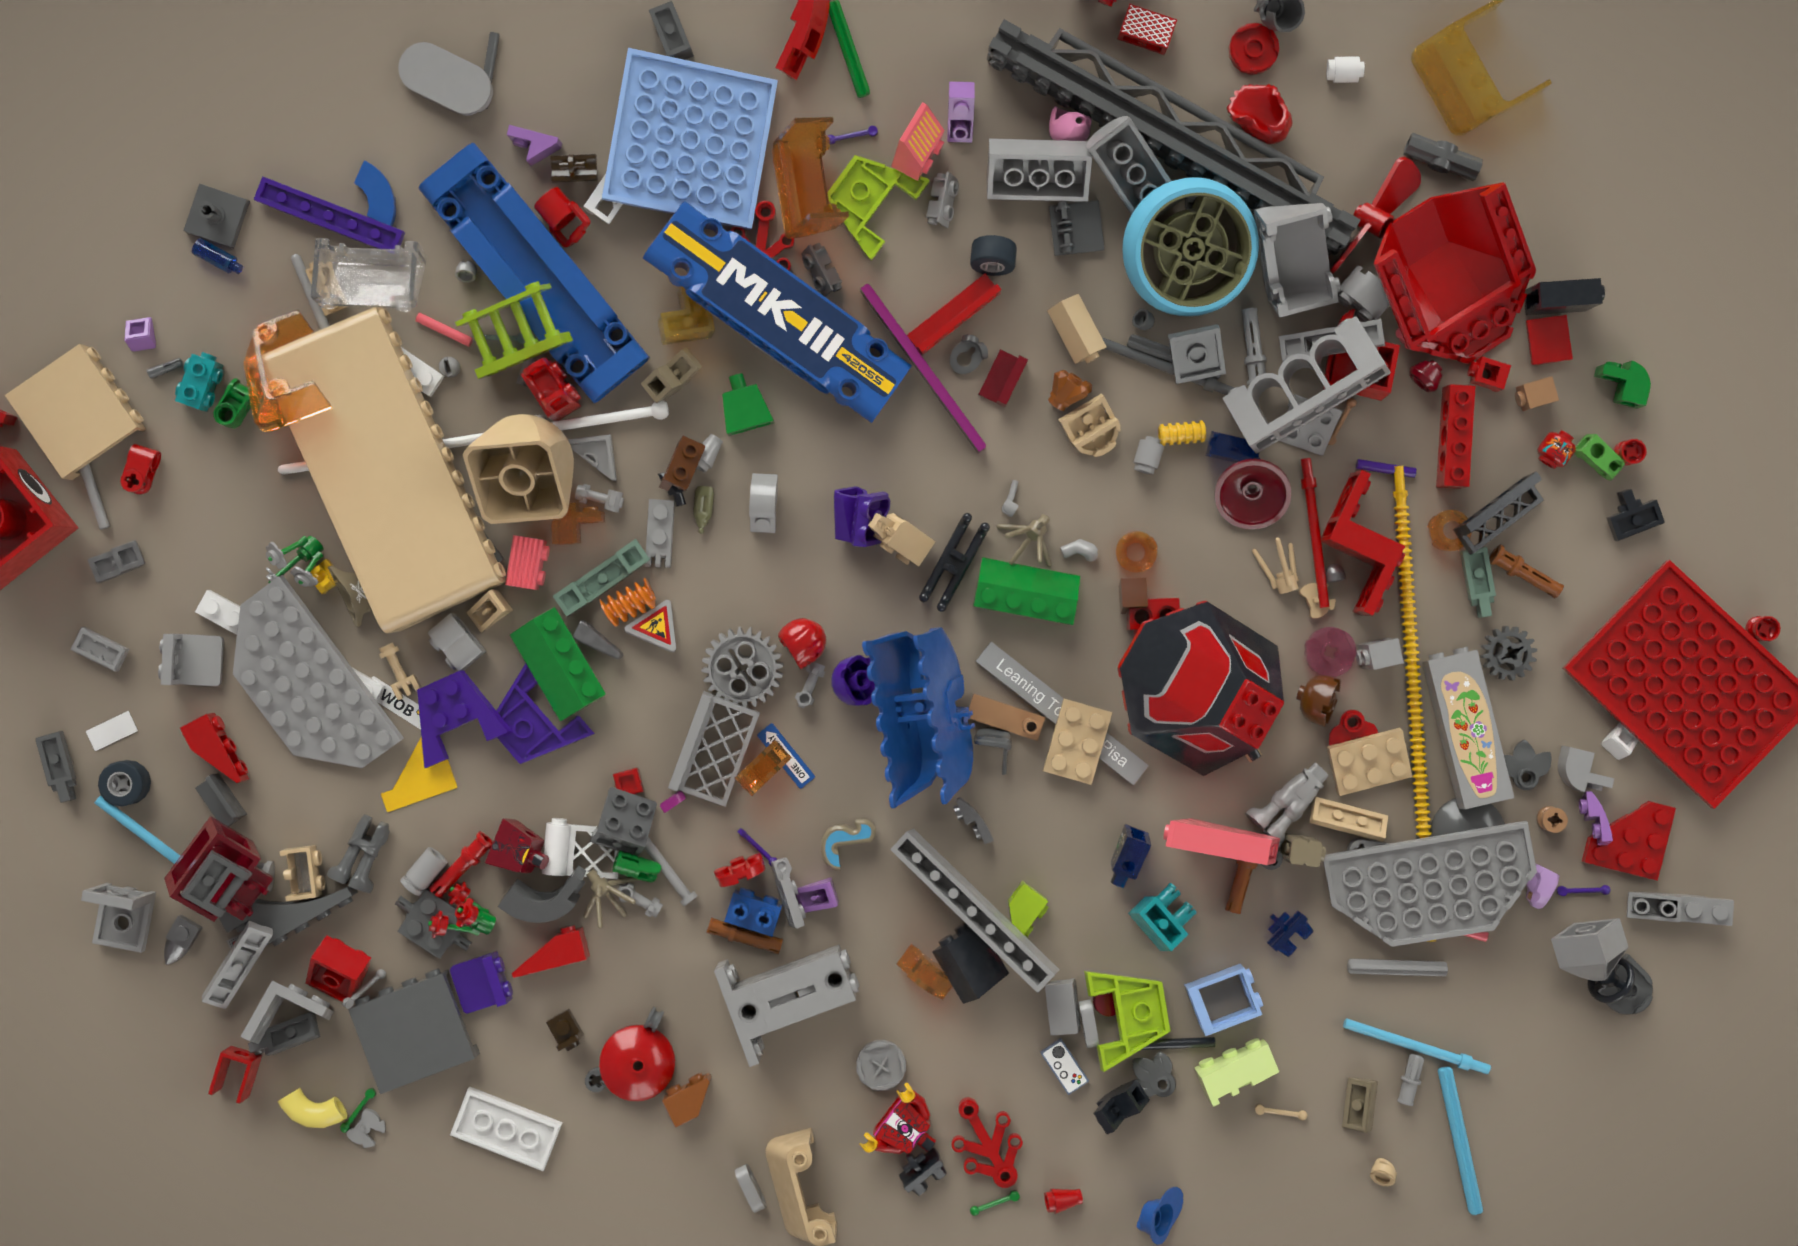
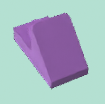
M509 125L507 136L513 141L514 145L522 148H528V145H530L526 159L530 166L538 163L562 147V142L558 137Z

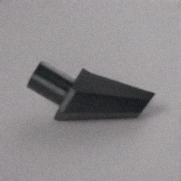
M665 473L658 474L661 481ZM672 485L669 491H667L668 495L674 496L676 507L685 505L683 492L687 490H682Z

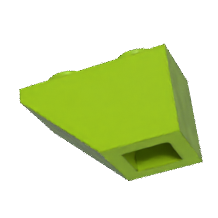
M1023 880L1008 899L1011 923L1024 936L1028 937L1034 928L1032 923L1037 917L1041 919L1049 907L1046 905L1048 903L1047 898Z

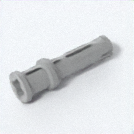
M1257 308L1241 310L1247 357L1244 360V364L1247 365L1249 378L1246 382L1247 386L1257 377L1255 367L1258 368V376L1266 373L1265 362H1267V357L1262 355ZM1250 324L1253 325L1254 344L1252 343Z

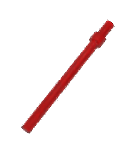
M1311 458L1301 459L1303 474L1301 487L1302 490H1305L1319 607L1327 608L1330 605L1315 495L1317 483L1316 477H1313Z

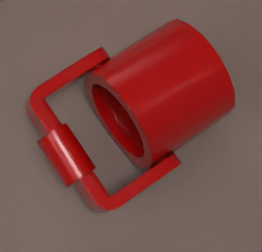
M559 187L550 189L534 205V209L550 226L549 231L565 248L578 243L591 224L589 217L578 204L570 201ZM577 216L582 224L573 231L567 240L560 230L571 223Z

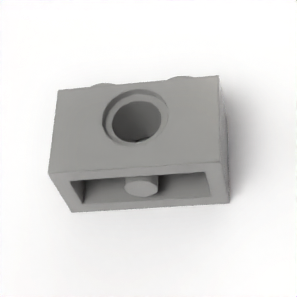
M1383 638L1357 644L1358 650L1355 651V657L1358 665L1362 666V669L1376 670L1404 663L1398 638Z

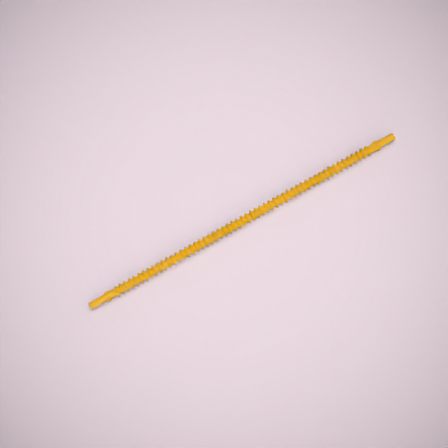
M1394 466L1395 491H1393V497L1395 498L1396 507L1393 509L1397 511V514H1394V517H1397V521L1394 523L1398 525V528L1395 529L1398 532V536L1395 538L1399 540L1400 544L1405 546L1403 550L1405 557L1398 567L1401 569V572H1398V575H1401V579L1398 581L1402 583V586L1399 587L1402 593L1399 596L1403 598V601H1400V604H1403V608L1400 610L1404 612V615L1401 616L1404 622L1401 625L1405 626V630H1402V633H1405V637L1402 639L1406 641V644L1403 645L1406 651L1403 654L1407 655V659H1404V662H1407V666L1404 668L1408 670V673L1405 674L1408 680L1405 683L1409 684V687L1406 688V691H1409V695L1406 697L1410 699V702L1407 703L1410 709L1407 712L1411 713V716L1408 717V720H1411V724L1408 726L1412 728V731L1409 732L1412 738L1409 741L1413 742V745L1410 746V749H1413V753L1410 755L1414 757V760L1411 761L1414 767L1411 770L1415 771V774L1412 775V778H1415V782L1412 784L1416 786V789L1413 790L1416 796L1413 799L1417 800V803L1414 804V807H1417V811L1414 813L1418 815V818L1415 819L1418 825L1415 828L1419 829L1416 836H1419L1420 839L1429 837L1432 833L1429 832L1431 825H1428V821L1431 818L1428 817L1430 811L1427 810V807L1430 806L1427 803L1429 796H1426V792L1429 791L1426 788L1428 782L1425 781V778L1428 777L1425 774L1427 767H1424V763L1427 760L1424 759L1426 753L1423 752V749L1426 748L1423 745L1425 738H1422V734L1425 731L1422 730L1424 724L1421 723V720L1424 719L1421 716L1423 709H1420V705L1423 702L1420 701L1422 695L1419 694V691L1422 690L1419 687L1421 680H1418V676L1421 673L1417 671L1420 668V665H1417V662L1420 661L1417 658L1419 651H1416V647L1419 644L1415 642L1418 639V636H1415V632H1418L1415 629L1417 622H1414V618L1417 615L1413 613L1416 610V607H1413V603H1416L1413 600L1415 593H1412V589L1415 586L1411 584L1414 581V578H1411V574H1414L1411 571L1413 564H1410V560L1413 557L1409 555L1412 552V549H1409V545H1412L1409 542L1411 535H1408V531L1411 528L1407 526L1410 523V520H1407V516H1410V514L1407 513L1409 506H1406L1408 491L1405 490L1404 466Z

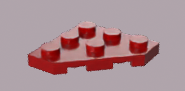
M1651 801L1645 802L1640 805V808L1630 814H1625L1609 824L1613 839L1610 844L1598 845L1597 838L1594 839L1593 835L1587 837L1582 862L1658 881L1676 808Z

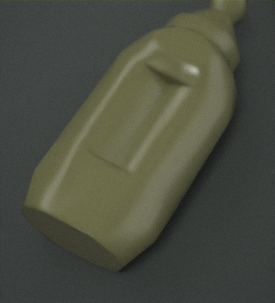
M697 486L695 490L693 515L699 527L698 533L700 534L704 533L703 528H705L712 517L713 487Z

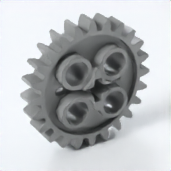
M739 626L737 634L730 628L728 629V637L720 633V642L714 639L711 641L714 649L707 648L705 650L710 657L702 659V662L708 664V666L702 668L701 671L709 673V676L703 681L712 682L708 691L716 689L718 691L716 697L724 696L725 700H733V703L736 704L742 702L744 707H747L748 701H751L753 706L756 707L758 698L766 702L765 693L773 696L774 691L771 686L779 687L780 683L775 678L783 676V673L777 671V669L782 668L784 663L776 661L782 654L773 652L777 644L769 646L767 643L770 640V636L761 639L762 631L760 630L756 635H753L752 627L748 629L747 633H743L742 627ZM743 644L750 645L753 650L752 655H742L740 653V646ZM729 649L734 650L742 665H748L746 672L755 681L756 686H752L745 671L741 670L739 672L737 670L739 662L729 652ZM722 658L729 659L732 663L731 669H722L719 666V660ZM757 665L764 666L767 674L763 677L757 676L754 673V667ZM735 679L743 680L746 688L744 690H736L733 686V681Z

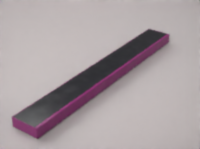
M865 284L860 288L863 297L979 454L986 448L983 439L870 284Z

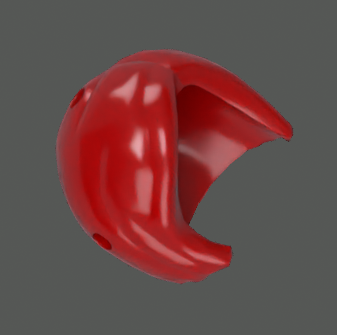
M799 618L786 624L778 634L780 643L789 649L800 670L815 662L825 650L827 639L824 629L817 622L810 619Z

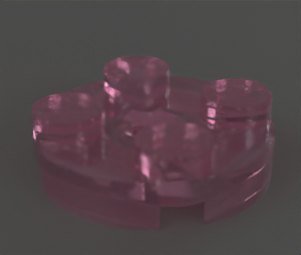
M1323 627L1316 630L1310 635L1304 645V654L1308 666L1319 675L1332 677L1340 676L1351 668L1357 651L1351 635L1335 627ZM1327 645L1331 648L1335 647L1337 650L1333 653V659L1324 655Z

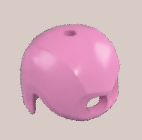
M1055 106L1050 116V136L1053 140L1087 141L1092 119L1082 113L1061 110ZM1076 118H1081L1082 122L1077 124Z

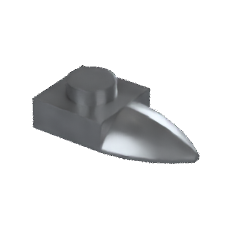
M179 915L165 937L167 938L164 949L165 964L174 963L186 955L203 927L185 916Z

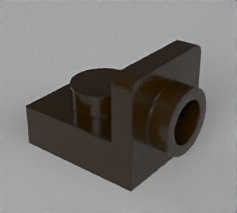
M570 1009L563 1011L546 1022L558 1043L556 1046L558 1051L564 1048L566 1051H570L580 1044L579 1040L584 1033Z

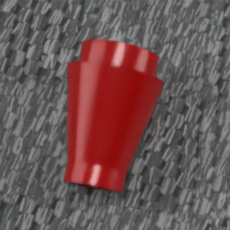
M1050 1189L1049 1192L1044 1193L1048 1213L1054 1212V1214H1057L1076 1205L1083 1204L1080 1189Z

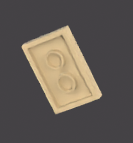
M1063 698L1043 771L1092 785L1113 712Z
M1400 727L1327 746L1335 786L1339 796L1413 777L1403 730Z

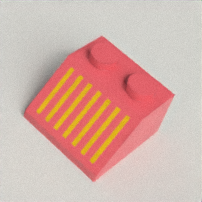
M922 102L900 138L891 167L917 181L922 173L927 174L933 164V160H931L933 154L938 156L945 143L941 140L945 130L927 104Z

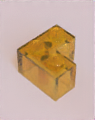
M681 286L677 293L681 310L660 313L658 318L662 345L712 338L715 332L712 313L692 300L686 294L685 288Z

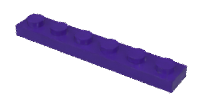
M263 176L253 199L256 202L397 256L405 232Z

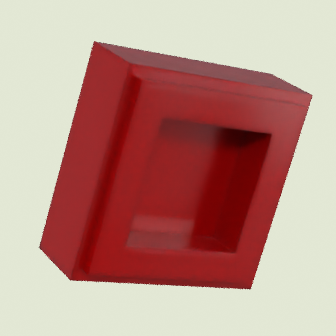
M638 767L613 774L616 789L631 794L644 792Z

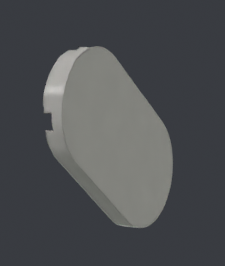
M426 42L416 43L407 48L400 58L399 75L402 82L410 90L460 115L470 116L477 112L480 113L488 107L492 100L493 86L491 85V79L482 68L436 45Z

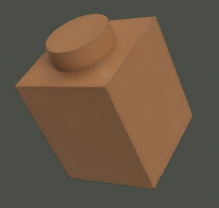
M1552 376L1515 387L1517 391L1515 392V400L1517 405L1522 408V411L1559 401Z

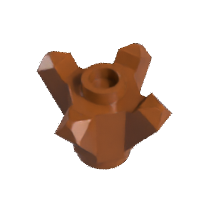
M1066 370L1054 373L1052 392L1048 401L1057 409L1064 411L1071 404L1087 397L1092 392V384L1086 380L1082 381L1074 373L1069 374Z

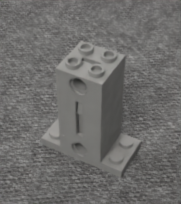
M840 944L739 982L736 981L739 978L734 964L730 965L728 959L717 964L714 973L749 1067L759 1064L763 1054L762 1050L765 1049L761 1035L856 1000L857 992H859L858 987H860L855 973L850 974L851 961L847 950H842ZM838 973L842 978L835 980L830 977V974ZM745 1005H752L756 1010L749 1011Z

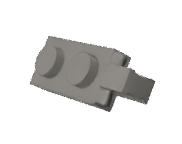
M786 857L772 861L771 865L776 877V886L789 926L793 928L805 926L803 919L806 918L803 906L801 904L798 905L795 896L798 894L797 886L794 880L791 881L789 878L792 867Z

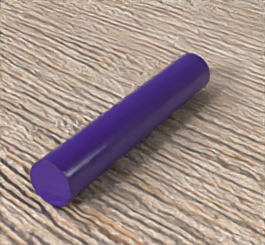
M1361 459L1356 461V469L1393 475L1395 472L1394 466H1400ZM1404 466V476L1415 478L1417 469Z

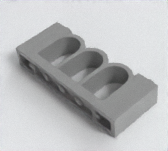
M1357 316L1342 321L1334 329L1336 335H1326L1319 338L1310 349L1309 356L1295 354L1288 357L1281 364L1278 375L1273 373L1259 375L1250 383L1248 389L1245 385L1235 387L1228 392V395L1223 397L1246 441L1256 454L1391 373ZM1332 349H1342L1349 354L1358 370L1330 385L1320 366L1321 359L1324 354ZM1301 368L1313 369L1323 383L1325 390L1299 405L1290 389V378L1293 373ZM1270 387H1280L1284 390L1294 408L1268 423L1260 410L1259 397L1262 392Z

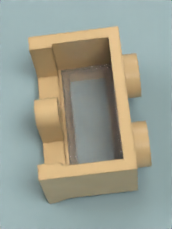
M316 845L281 850L280 856L286 855L288 869L284 870L283 876L285 880H290L291 894L285 896L286 901L315 898L322 895V890H325V878L319 874L318 865L322 864V854L320 850H316Z

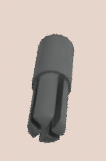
M178 358L165 364L157 365L147 369V374L151 379L183 366V361Z

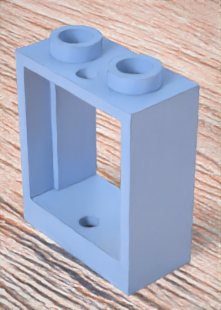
M1237 964L1184 984L1200 1028L1205 1036L1262 1015L1260 1007L1263 1006V1002L1259 993H1254L1251 984L1254 983V979L1249 968L1245 969L1241 964ZM1238 975L1250 1007L1210 1021L1199 989Z

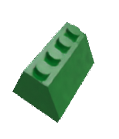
M982 557L973 607L1073 625L1078 603L1080 576L1015 563L1011 565L1009 562Z
M555 607L535 617L510 634L512 641L560 722L606 695Z

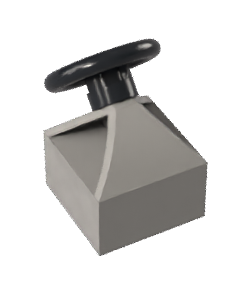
M1620 918L1573 923L1551 939L1560 969L1588 979V990L1595 1000L1602 1003H1614L1623 999L1631 991L1635 982V971L1631 963L1622 958L1629 947ZM1617 964L1626 969V982L1620 980L1616 974ZM1607 987L1621 989L1619 992L1609 996L1599 993Z

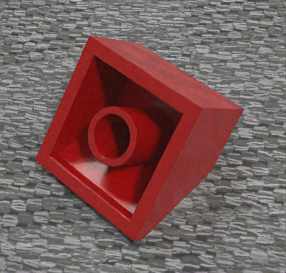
M326 935L310 958L305 984L343 1002L345 998H351L359 990L368 972L371 957L367 956L362 950H355L345 945L340 939H333Z

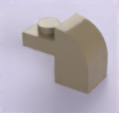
M686 347L666 365L656 368L641 385L652 399L659 403L671 397L691 381L690 378L702 366Z

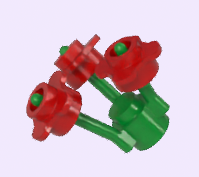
M463 881L460 885L456 883L450 888L448 893L450 897L449 904L455 903L458 906L455 910V916L457 917L456 925L449 924L448 916L442 915L440 910L438 914L431 917L428 925L434 939L436 935L445 936L447 929L468 932L476 936L480 932L488 935L495 925L496 917L489 914L488 909L481 907L468 897L471 890L466 887V882Z

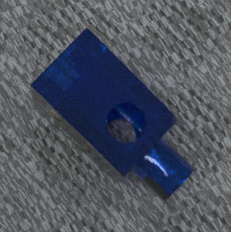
M1127 824L1124 825L1111 859V867L1114 872L1111 883L1115 886L1124 888L1128 878L1137 879L1151 848L1148 832Z

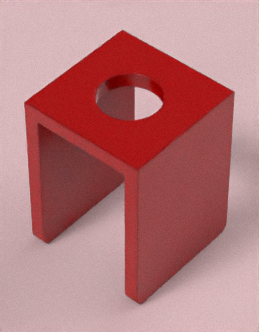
M232 1045L220 1053L208 1094L213 1095L222 1089L230 1061L234 1060L247 1064L236 1103L240 1104L250 1097L262 1055H255L248 1050Z

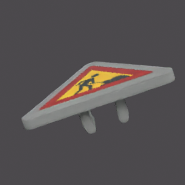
M670 600L663 601L654 609H651L625 626V632L667 651H676Z

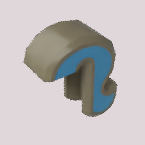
M858 818L855 820L856 828L846 824H835L828 828L821 841V854L825 864L834 871H841L838 846L872 842L876 835V826L873 821L868 818Z

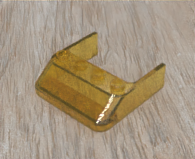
M1493 0L1453 22L1419 44L1412 52L1411 61L1449 130L1455 135L1461 136L1471 132L1541 93L1552 84L1549 79L1511 101H1506L1501 97L1467 36L1464 26L1495 10L1504 0Z

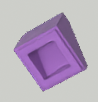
M151 317L126 321L124 341L131 351L156 348Z

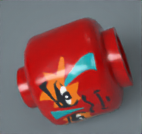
M1562 430L1559 434L1549 432L1537 448V453L1540 455L1538 459L1552 469L1564 467L1576 451V446L1572 443L1574 438Z

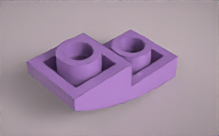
M1592 791L1585 792L1582 795V799H1579L1580 814H1584L1585 821L1595 820V823L1592 824V835L1594 839L1597 838L1598 845H1608L1613 839L1606 813Z

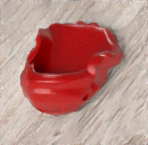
M1270 84L1243 85L1240 90L1234 91L1235 96L1229 99L1231 103L1227 106L1230 118L1244 132L1270 145L1277 144L1286 139L1293 124L1292 115L1277 87Z

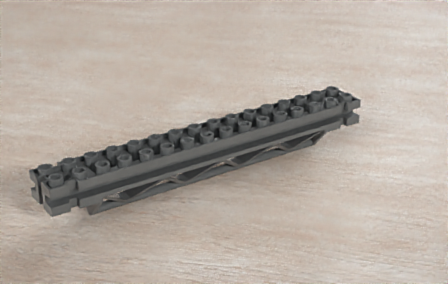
M1005 19L1001 23L996 37H993L988 48L987 60L994 69L998 71L1003 69L1011 71V77L1020 83L1027 82L1034 86L1033 89L1043 96L1048 94L1055 98V102L1064 108L1071 107L1078 113L1089 116L1092 120L1099 123L1100 128L1114 119L1129 116L1154 155L1164 159V163L1175 170L1180 168L1187 172V177L1210 179L1227 186L1252 209L1253 214L1255 209L1263 207L1323 203L1326 207L1330 208L1332 213V222L1325 229L1328 256L1331 254L1335 256L1346 247L1351 238L1350 235L1358 226L1360 219L1344 210L1341 211L1335 208L1334 204L1316 195L1324 176L1059 28L1048 44L1032 34L1024 33L1021 31V28ZM1059 40L1077 50L1055 48ZM1086 58L1094 62L1099 78L1071 62ZM1105 66L1141 86H1116ZM1149 94L1154 95L1158 99L1162 113L1140 102L1135 97ZM1169 102L1205 122H1181ZM1216 130L1221 133L1226 149L1197 133ZM1233 138L1268 158H1245ZM1280 166L1285 170L1289 185L1261 169ZM1297 174L1314 183L1309 192Z

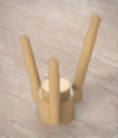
M1277 537L1275 541L1283 570L1276 574L1277 579L1274 578L1258 551L1252 549V553L1270 580L1272 589L1278 588L1279 594H1284L1298 589L1297 581L1299 579L1296 573L1293 544H1288L1290 570H1288L1281 540Z

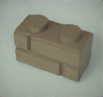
M1285 833V840L1281 844L1280 852L1283 859L1291 864H1304L1318 868L1320 862L1325 860L1326 848L1323 847L1320 841L1312 837Z

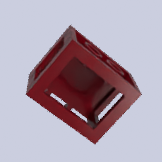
M210 816L164 877L168 893L172 899L215 922L218 916L183 898L180 893L187 886L211 850L252 873L249 880H245L225 907L226 912L243 921L246 916L250 917L253 914L251 906L261 893L265 896L269 892L267 887L273 881V877L256 867L261 857L252 840ZM230 872L211 899L212 902L216 903L235 877V874Z

